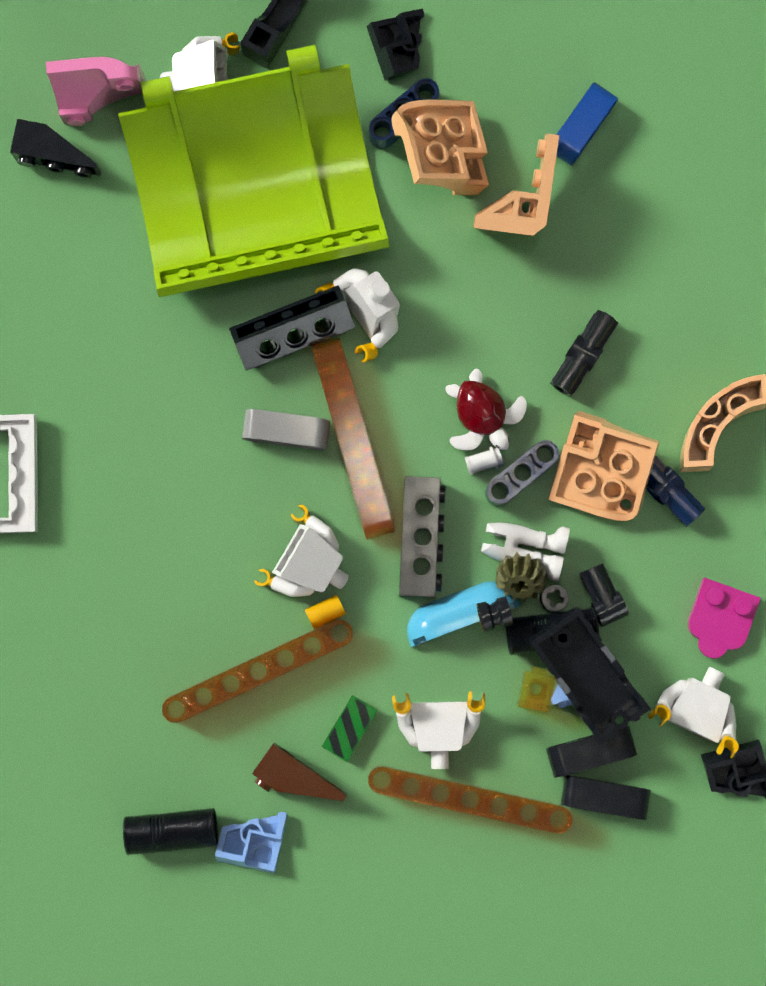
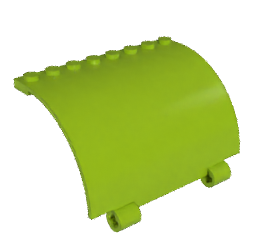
M310 45L287 50L289 67L178 91L173 90L170 76L141 82L146 107L118 113L143 211L158 297L390 247L370 171L349 64L320 69L316 46Z

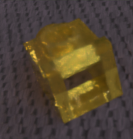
M531 666L530 672H523L516 706L548 712L555 680L553 676H548V669ZM538 683L541 690L538 694L531 693V684Z

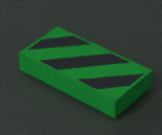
M352 695L322 747L347 762L378 710Z

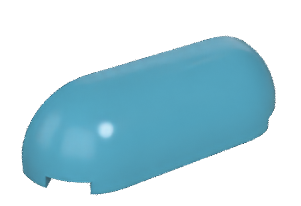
M487 581L420 606L411 615L407 625V637L410 646L413 647L479 622L476 604L487 602L491 605L497 598L505 597L504 590L497 588L495 581ZM511 595L506 596L510 610L521 606L518 598L513 600Z

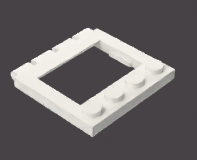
M0 415V431H8L9 517L0 518V533L38 532L37 415Z

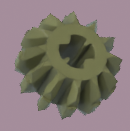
M516 552L514 558L506 555L503 562H499L496 571L497 588L504 591L505 596L511 595L513 600L521 598L526 602L528 597L536 599L539 592H543L546 582L545 566L541 565L540 558L531 559L529 553L526 556H520Z

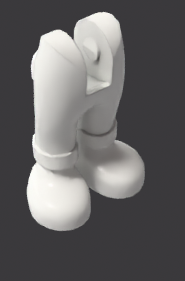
M503 522L487 523L486 533L498 537H506L504 547L483 543L481 548L483 554L503 562L506 555L514 558L516 552L520 556H526L529 553L531 559L540 558V563L542 566H545L547 577L551 581H559L564 557L544 555L542 552L526 550L518 545L534 546L539 549L545 548L564 554L570 528L563 526L558 528L554 534L546 535L544 531H536L521 525Z

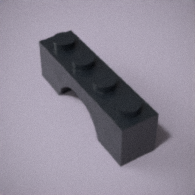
M271 0L262 15L253 20L240 43L243 55L268 68L307 0Z

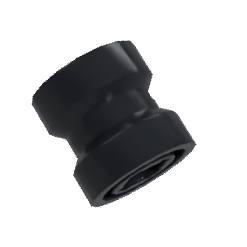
M506 596L497 598L491 605L487 602L476 604L483 633L492 631L495 626L507 627L513 625Z

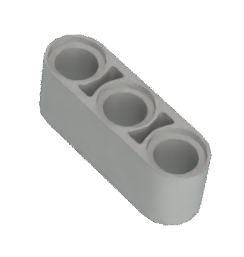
M246 409L242 439L252 442L323 451L327 447L330 421L317 417Z

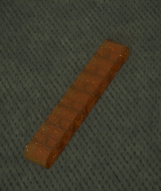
M340 338L311 346L366 540L395 532Z
M344 620L332 621L181 691L165 700L162 705L163 716L166 720L173 723L185 721L336 651L351 642L353 638L352 627ZM337 625H343L348 629V637L342 642H336L331 636L332 629ZM312 637L319 639L321 642L320 651L314 655L308 654L304 648L306 640ZM283 650L291 651L294 656V661L289 667H282L278 663V655ZM258 662L264 664L267 670L265 677L261 680L254 679L250 672L251 667ZM229 675H234L239 680V687L235 692H228L224 688V680ZM201 688L209 689L212 694V700L207 705H202L197 700V692ZM175 700L182 702L185 708L183 715L179 718L172 716L169 710L171 703Z
M385 765L374 767L368 775L370 788L382 795L553 833H564L572 825L570 811L556 803ZM379 771L387 772L390 776L389 784L383 788L377 787L373 782L375 773ZM407 778H415L419 782V789L416 793L407 794L403 791L402 784ZM438 784H443L448 788V796L442 801L435 800L432 797V789ZM467 791H473L478 796L477 803L472 807H466L461 802L462 795ZM498 797L504 798L507 802L506 810L500 814H496L491 810L492 801ZM526 804H532L536 808V814L530 820H524L520 815L521 808ZM554 811H563L565 814V821L561 826L554 827L550 823V816Z

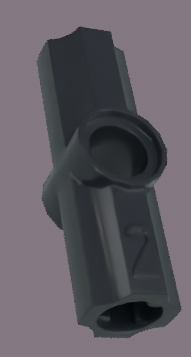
M597 310L586 325L583 333L577 336L565 355L567 358L550 384L559 392L571 397L582 382L587 371H591L602 354L603 346L619 322L608 313Z

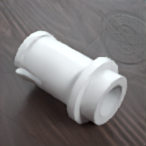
M492 446L489 447L488 451L464 457L470 475L493 467L499 469L498 466L504 464L500 450L498 448L493 449Z

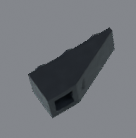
M17 119L10 153L18 164L26 167H35V164L46 166V169L62 173L64 169L75 171V175L85 178H91L92 175L101 176V170L93 160L47 124Z

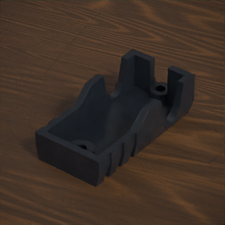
M573 607L529 638L528 642L537 651L541 661L545 662L546 668L551 675H554L555 681L596 740L602 744L609 738H614L615 734L619 732L618 729L625 728L629 721L636 722L641 719L640 716L651 708L624 674V669L607 646L601 642L602 639L597 632H594L589 620L585 619L582 610L579 607ZM560 634L566 635L565 641H559L558 637ZM618 716H622L624 719L621 724H617L615 721Z

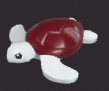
M474 369L469 376L470 380L464 381L461 386L457 384L446 386V393L450 397L457 398V414L461 424L470 431L465 435L451 437V445L459 450H473L480 445L484 435H489L491 443L496 448L507 450L509 447V437L502 426L503 424L514 425L521 421L527 407L525 398L522 396L518 397L515 403L509 409H506L501 396L494 389L482 383L483 376L479 369Z

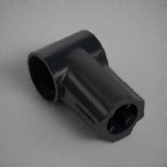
M603 563L579 574L592 601L591 608L595 609L598 623L601 627L629 615L624 599L619 591L615 590Z

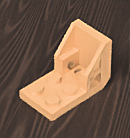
M545 134L544 140H538L536 157L541 158L540 169H534L532 187H537L536 193L511 191L475 214L474 228L533 236L547 225L559 135ZM524 202H530L529 212L527 213L522 211V204Z

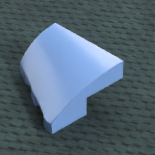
M279 812L275 816L263 819L255 818L239 825L223 826L215 853L216 861L275 874L287 813Z

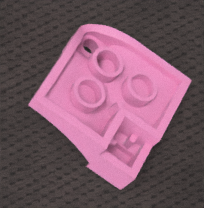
M89 57L46 62V72L56 97L59 116L63 123H68L69 126H82L86 121H93L92 115L106 105L125 97L143 94L141 82L146 81L140 64L130 66L120 60L109 57Z

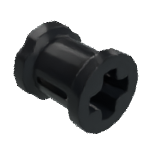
M551 585L541 592L539 601L544 610L556 612L566 607L569 596L562 586ZM556 591L558 592L557 597L561 599V603L551 606V600L547 598V594L550 595Z

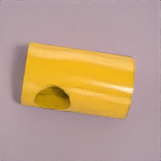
M337 594L305 609L314 629L346 614Z

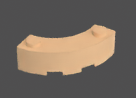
M766 374L755 375L736 381L713 395L705 403L685 435L680 454V473L710 471L714 466L715 447L722 430L734 419L749 412L766 408Z

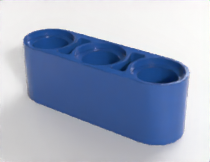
M594 82L557 133L559 135L557 157L572 166L616 104L618 97Z

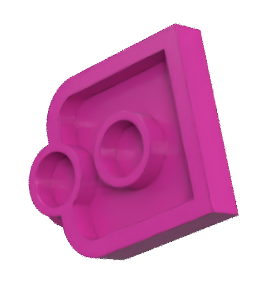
M703 578L688 619V630L692 636L698 639L700 652L708 658H719L725 654L727 649H738L743 646L761 598L708 578Z

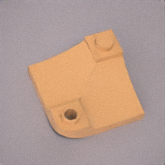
M417 100L403 104L394 112L391 118L395 136H401L403 139L414 184L444 187L452 190L453 195H479L489 185L482 160L488 152L474 101Z
M578 411L574 415L567 442L564 444L548 500L612 520L628 521L633 519L641 509L645 489L660 441L621 428L608 422L607 419ZM622 500H629L632 504L631 508H625L622 505Z

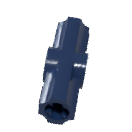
M655 456L646 489L661 505H666L673 515L687 527L705 508L684 487L685 483L682 478L669 466L665 467Z

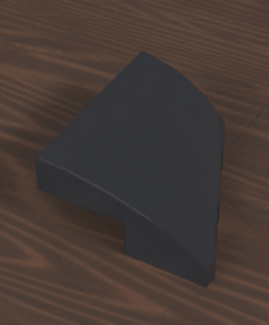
M423 8L400 13L394 18L371 22L366 26L385 81L403 76L419 68L420 55L418 47L422 41V34H419L420 20L424 17Z
M759 740L739 744L738 751L733 758H730L731 752L728 748H724L721 755L717 754L716 751L701 754L712 792H733L737 796L748 797V794L764 796L766 799V763Z

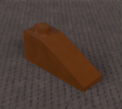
M276 743L272 744L252 773L257 777L254 782L268 792L273 788L278 792L344 801L347 797L344 791Z

